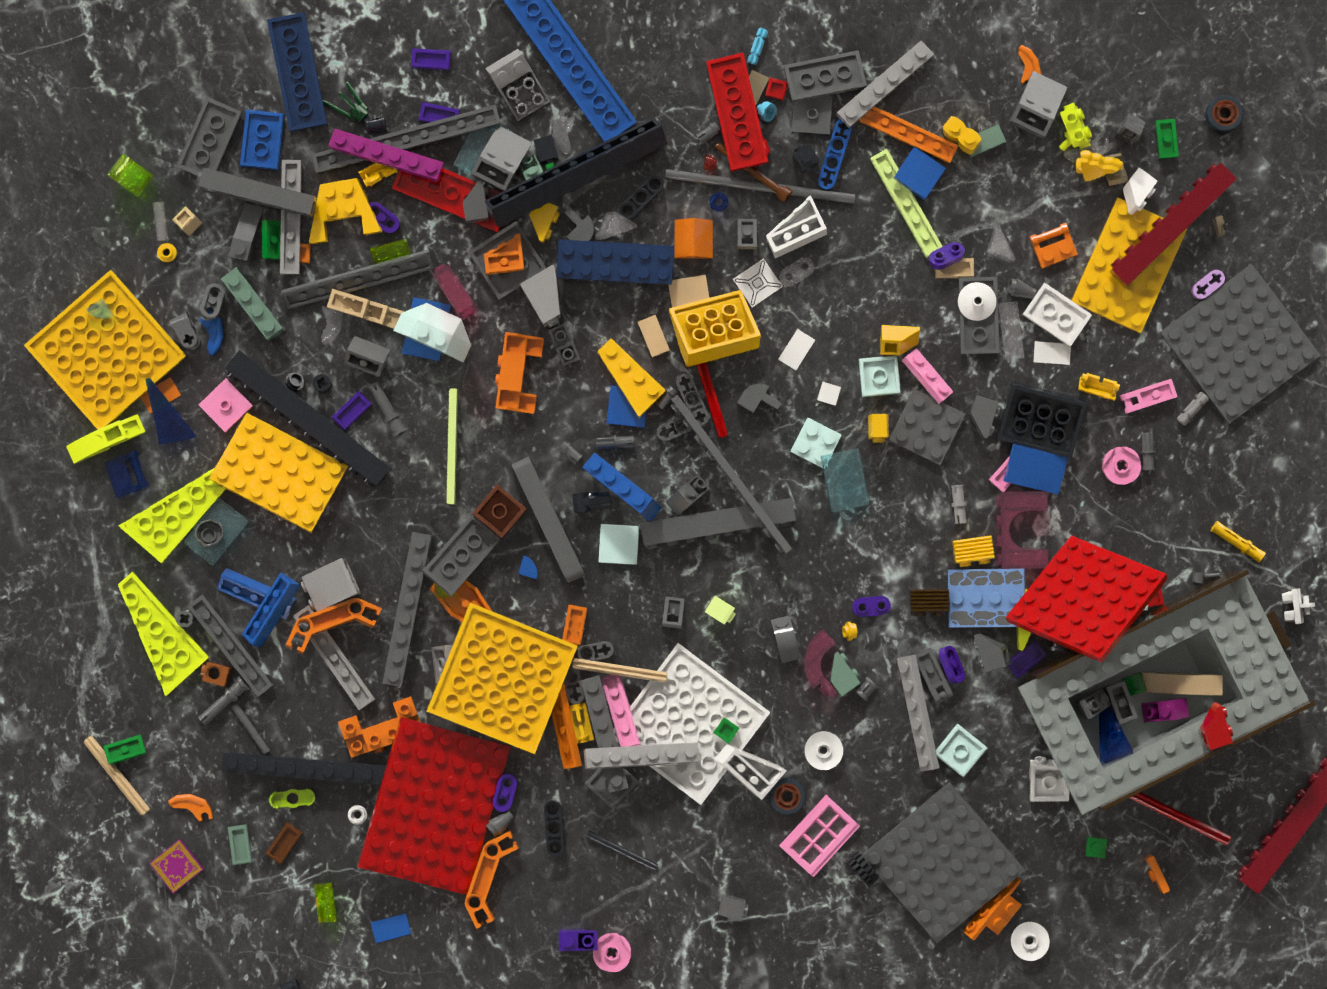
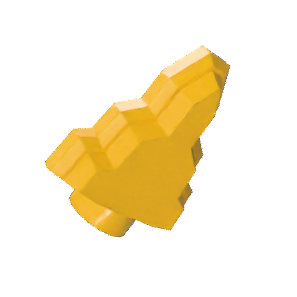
M1087 150L1081 151V158L1076 160L1077 174H1083L1085 181H1092L1124 168L1123 162L1120 159L1103 157L1101 154L1091 153Z

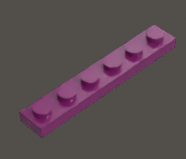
M334 129L328 145L330 149L438 182L444 163L338 129Z

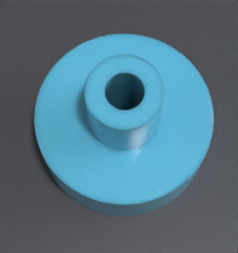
M768 101L759 104L756 108L758 117L766 122L773 120L777 112L776 105Z

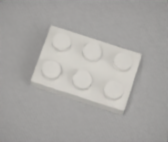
M1046 283L1041 286L1022 314L1069 347L1092 316V314Z

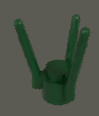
M347 81L346 85L359 105L357 103L354 105L342 92H339L338 95L351 107L349 110L351 114L326 100H323V104L348 117L353 123L355 121L360 123L369 114L368 107L362 102L354 88Z

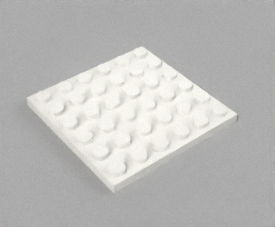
M677 643L657 670L668 674L667 681L664 683L650 680L632 703L630 709L641 743L640 746L698 742L700 762L653 765L650 767L701 805L727 771L715 760L716 756L728 744L713 733L720 721L725 717L739 727V730L728 745L743 750L770 712ZM614 727V733H615L616 741L619 743V740H618V737H617V733H616V730H615V727Z

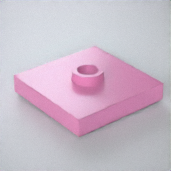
M227 378L199 404L224 432H227L253 407Z

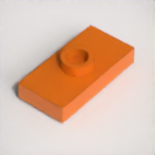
M568 605L562 640L581 646L587 608Z
M1151 854L1145 856L1144 858L1150 869L1148 875L1151 881L1156 882L1161 893L1169 892L1170 889L1155 856Z

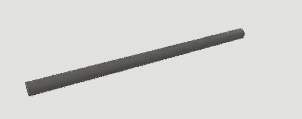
M666 169L665 179L776 193L759 181ZM778 184L793 190L792 196L808 198L811 195L814 199L851 204L855 202V194Z

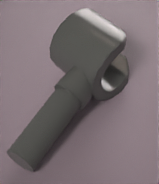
M1195 572L1192 582L1203 584L1204 578H1219L1220 573L1207 574Z

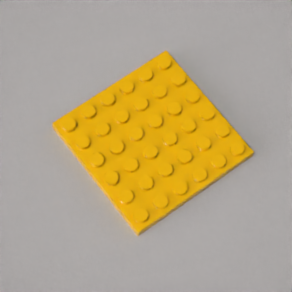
M112 270L107 272L24 345L97 430L114 421L187 357Z
M469 603L426 711L535 754L577 645Z

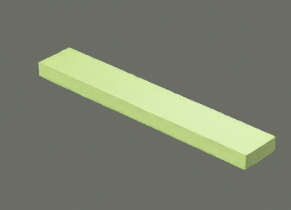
M885 149L871 157L872 164L925 257H929L933 251L943 246L912 192L893 179L899 169L889 151Z
M457 389L449 390L447 504L455 505Z

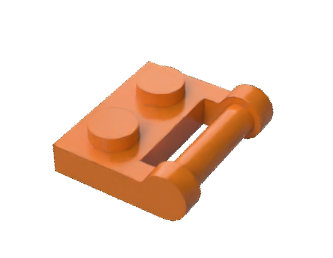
M1066 223L1060 224V227L1036 236L1034 234L1030 236V241L1041 269L1078 255ZM1063 234V240L1040 248V242Z

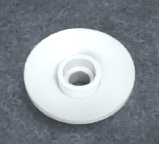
M971 283L961 290L958 296V307L966 318L973 321L984 320L995 310L996 296L993 290L986 284ZM977 297L980 298L981 303L976 304L974 302V299Z
M826 731L817 732L807 740L805 756L814 768L828 770L840 762L843 756V746L840 739L833 733ZM821 747L827 748V752L825 754L820 753Z
M1022 923L1012 933V949L1023 960L1034 961L1040 959L1049 948V935L1045 928L1038 923ZM1028 937L1033 939L1031 944L1026 943Z

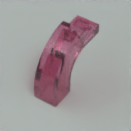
M821 629L806 647L803 659L804 672L812 688L820 684L819 690L826 697L830 695L833 698L838 692L823 676L821 660L823 655L836 643Z

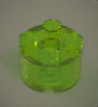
M125 154L118 158L107 176L117 181L119 185L129 190L136 197L140 196L153 177L150 172Z

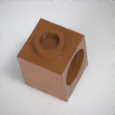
M207 662L206 665L202 666L200 676H203L202 681L227 686L232 667ZM213 668L218 669L220 672L217 679H213L210 675Z

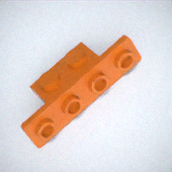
M1017 877L984 904L972 920L968 922L963 932L972 940H975L987 926L999 935L1022 906L1010 896L1022 880Z

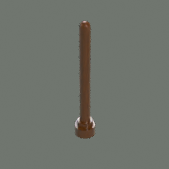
M716 143L715 149L728 158L726 147L721 143ZM754 167L744 169L776 192L778 199L783 203L790 198L793 190L789 187L779 186Z

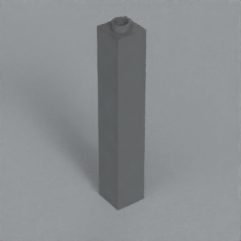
M203 168L202 172H199L197 176V183H199L200 189L308 217L313 215L317 200L313 195Z

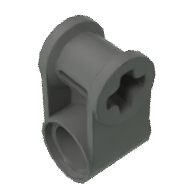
M187 312L169 321L182 346L189 350H195L200 346V337ZM189 337L194 338L192 340V344L187 343L189 341Z

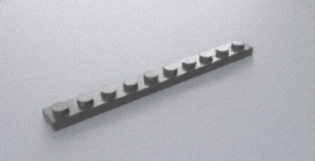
M492 105L374 137L370 140L402 150H408L501 125L497 106ZM333 149L312 154L317 174L368 161Z
M676 395L671 399L673 403L671 407L677 415L681 414L685 420L682 422L688 430L692 429L696 434L694 438L700 446L703 444L707 449L705 453L711 461L715 459L719 466L716 468L722 476L726 475L729 478V486L734 492L738 490L741 494L739 498L745 507L750 506L753 510L751 515L757 523L761 521L764 525L762 530L767 537L770 538L772 536L776 541L774 546L779 553L789 554L792 551L791 546L679 396Z

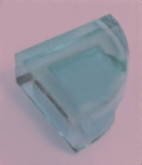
M103 299L86 309L97 318L106 319L114 316Z

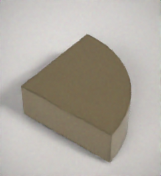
M1220 215L1212 219L1217 237L1225 235L1223 228L1225 223L1223 216Z

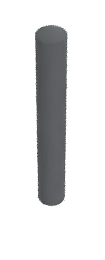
M238 703L231 707L262 753L266 754L269 752L270 749Z

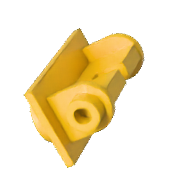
M374 163L359 171V174L366 187H372L373 184L382 180L383 177L386 178L395 172L397 173V169Z
M1089 373L1082 374L1078 390L1115 401L1116 392H1118L1120 387L1117 381L1104 378L1102 383H1100L1099 376Z
M586 702L569 706L577 743L594 740Z

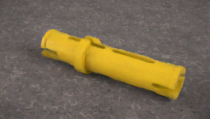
M1219 521L1210 530L1241 550L1240 553L1243 555L1247 554L1258 563L1266 554L1255 547L1250 540L1243 539Z

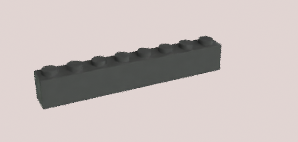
M792 498L758 503L774 525L781 524V527L792 526V522L796 521ZM740 506L640 523L644 546H648L649 549L660 548L662 543H667V546L678 545L680 540H686V543L696 542L698 537L704 536L705 540L717 538L716 534L724 533V537L736 535L735 531L743 530V534L755 532L754 528L762 527L763 529L764 525L761 521L758 523L751 515L753 510L750 506Z
M412 532L383 684L403 687L425 579V574L422 573V570L428 564L433 538L431 535Z

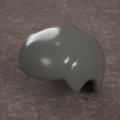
M212 519L201 522L195 530L197 543L205 548L217 547L223 541L225 534L222 524Z

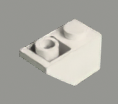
M1141 168L1136 170L1123 188L1128 212L1131 215L1136 210L1140 212L1147 203L1144 199L1146 197L1150 198L1156 190L1153 187L1157 180Z

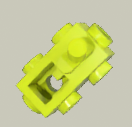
M1074 103L1064 106V111L1060 112V115L1067 130L1064 132L1067 139L1059 147L1065 151L1071 144L1074 148L1079 146L1080 150L1091 146L1090 137H1092L1089 127L1084 125L1083 119L1085 117L1082 109H1078Z

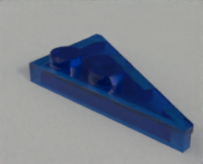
M151 378L145 379L159 445L195 438V433Z
M1111 706L1099 713L1100 762L1103 763L1133 754V749Z

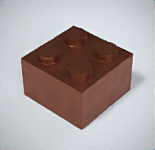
M497 484L472 514L503 539L528 509Z

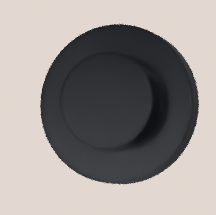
M289 373L285 378V384L290 390L299 391L304 385V378L300 373Z

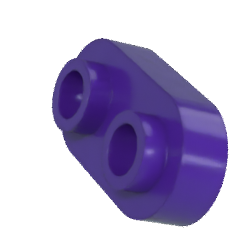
M372 202L369 204L372 211L375 209L379 211L376 220L385 233L393 234L398 231L400 222L393 213L380 203ZM389 221L394 222V225L391 228L387 227V223Z
M953 242L933 251L929 256V265L933 269L942 270L961 261L965 254L964 246Z
M885 596L858 598L852 605L854 614L859 617L884 615L891 608V603ZM879 602H883L885 604V607L883 609L878 608ZM860 604H864L866 606V609L864 611L859 610Z
M952 646L941 648L939 660L944 668L947 679L952 684L962 682L965 678V672L956 650Z
M503 774L498 780L493 798V806L497 811L505 812L512 806L517 787V779L512 774ZM507 779L511 781V786L509 787L504 785V781ZM501 798H504L506 800L505 805H501L499 803V800Z

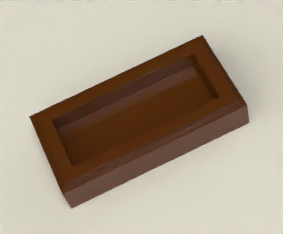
M287 822L265 854L281 865L303 832Z

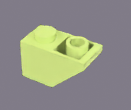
M714 596L705 610V613L722 624L730 623L736 614L733 612L734 607Z

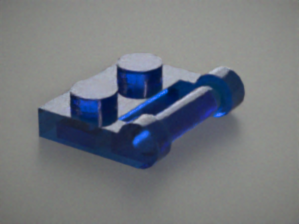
M137 450L104 462L117 498L150 487L139 464ZM127 460L131 461L139 483L137 485L133 484L125 462Z

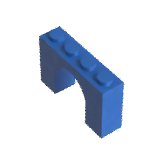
M595 452L583 466L593 478L613 491L649 522L662 509L651 496Z

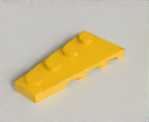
M610 339L598 350V355L614 377L637 417L640 418L666 390L613 339Z

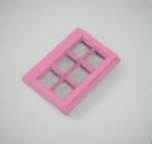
M825 795L779 846L814 877L860 825Z

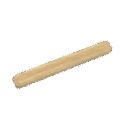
M577 658L573 660L572 665L574 669L664 683L667 681L668 675L666 672Z
M89 736L85 739L84 744L139 814H146L150 810L147 804L115 764H108L105 751L94 737Z

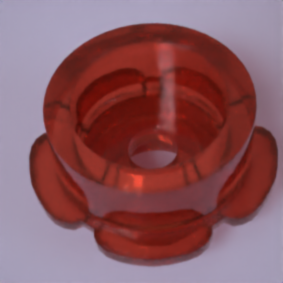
M714 154L706 155L703 169L709 170L710 173L712 169H716L717 158H714Z

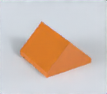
M700 218L675 220V259H713V220Z

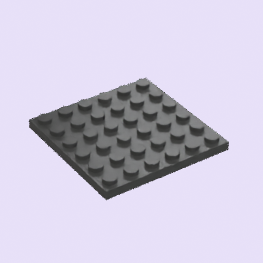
M1252 264L1159 332L1227 424L1237 419L1321 356Z
M950 782L862 854L864 859L878 873L880 879L936 943L1026 871L1024 866Z

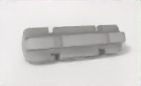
M1200 392L1196 396L1197 399H1193L1184 409V413L1177 417L1179 423L1186 425L1190 421L1189 418H1193L1202 408L1201 405L1208 401V397L1204 393Z

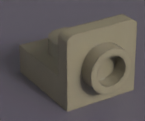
M1121 153L1105 156L1114 157L1123 162ZM1125 168L1113 174L1105 175L1109 186L1128 182Z

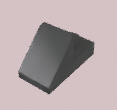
M738 219L737 249H757V219Z

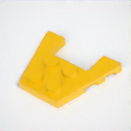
M354 178L320 184L309 238L310 244L328 242L326 222L362 216L363 233L365 235L382 233V228L378 224L375 213L368 203L367 196L359 179Z

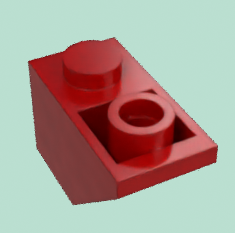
M1217 702L1212 704L1200 727L1205 746L1209 750L1233 743L1231 738L1233 731L1231 726L1227 725L1225 719L1228 718L1227 711L1224 706L1222 707Z

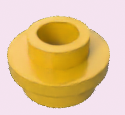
M164 243L158 248L157 255L161 261L171 262L176 258L177 250L172 244ZM166 249L170 250L168 256H164V250Z
M846 622L845 626L842 627L843 637H846L847 641L857 638L855 623Z

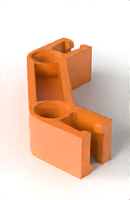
M352 598L301 617L296 621L285 647L292 650L291 641L295 635L304 638L302 648H297L298 653L303 654L311 636L353 620L373 628L376 621L363 617L362 613L366 609L375 612V615L379 616L382 608L362 599ZM357 604L360 607V612L353 613L350 610V606ZM306 623L309 626V631L301 632L299 625Z
M511 830L488 841L482 849L465 899L466 909L476 929L484 923L483 921L479 922L475 911L484 909L488 916L487 923L495 919L486 899L500 858L519 848L516 841L513 842V847L502 850L499 841L507 836L509 839L513 838ZM495 845L498 848V853L490 855L487 850L488 846ZM472 897L479 898L480 905L478 907H473L470 904Z

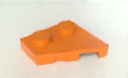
M520 233L514 235L515 237L506 243H501L496 249L484 254L486 275L524 271Z

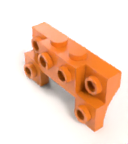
M505 332L503 353L499 355L497 365L501 367L500 374H496L495 386H498L496 409L529 414L535 413L537 395L522 393L526 356L542 357L544 338Z
M412 696L393 702L397 718L363 730L357 715L338 722L351 758L370 751H374V754L384 751V746L393 745L400 717L421 722Z

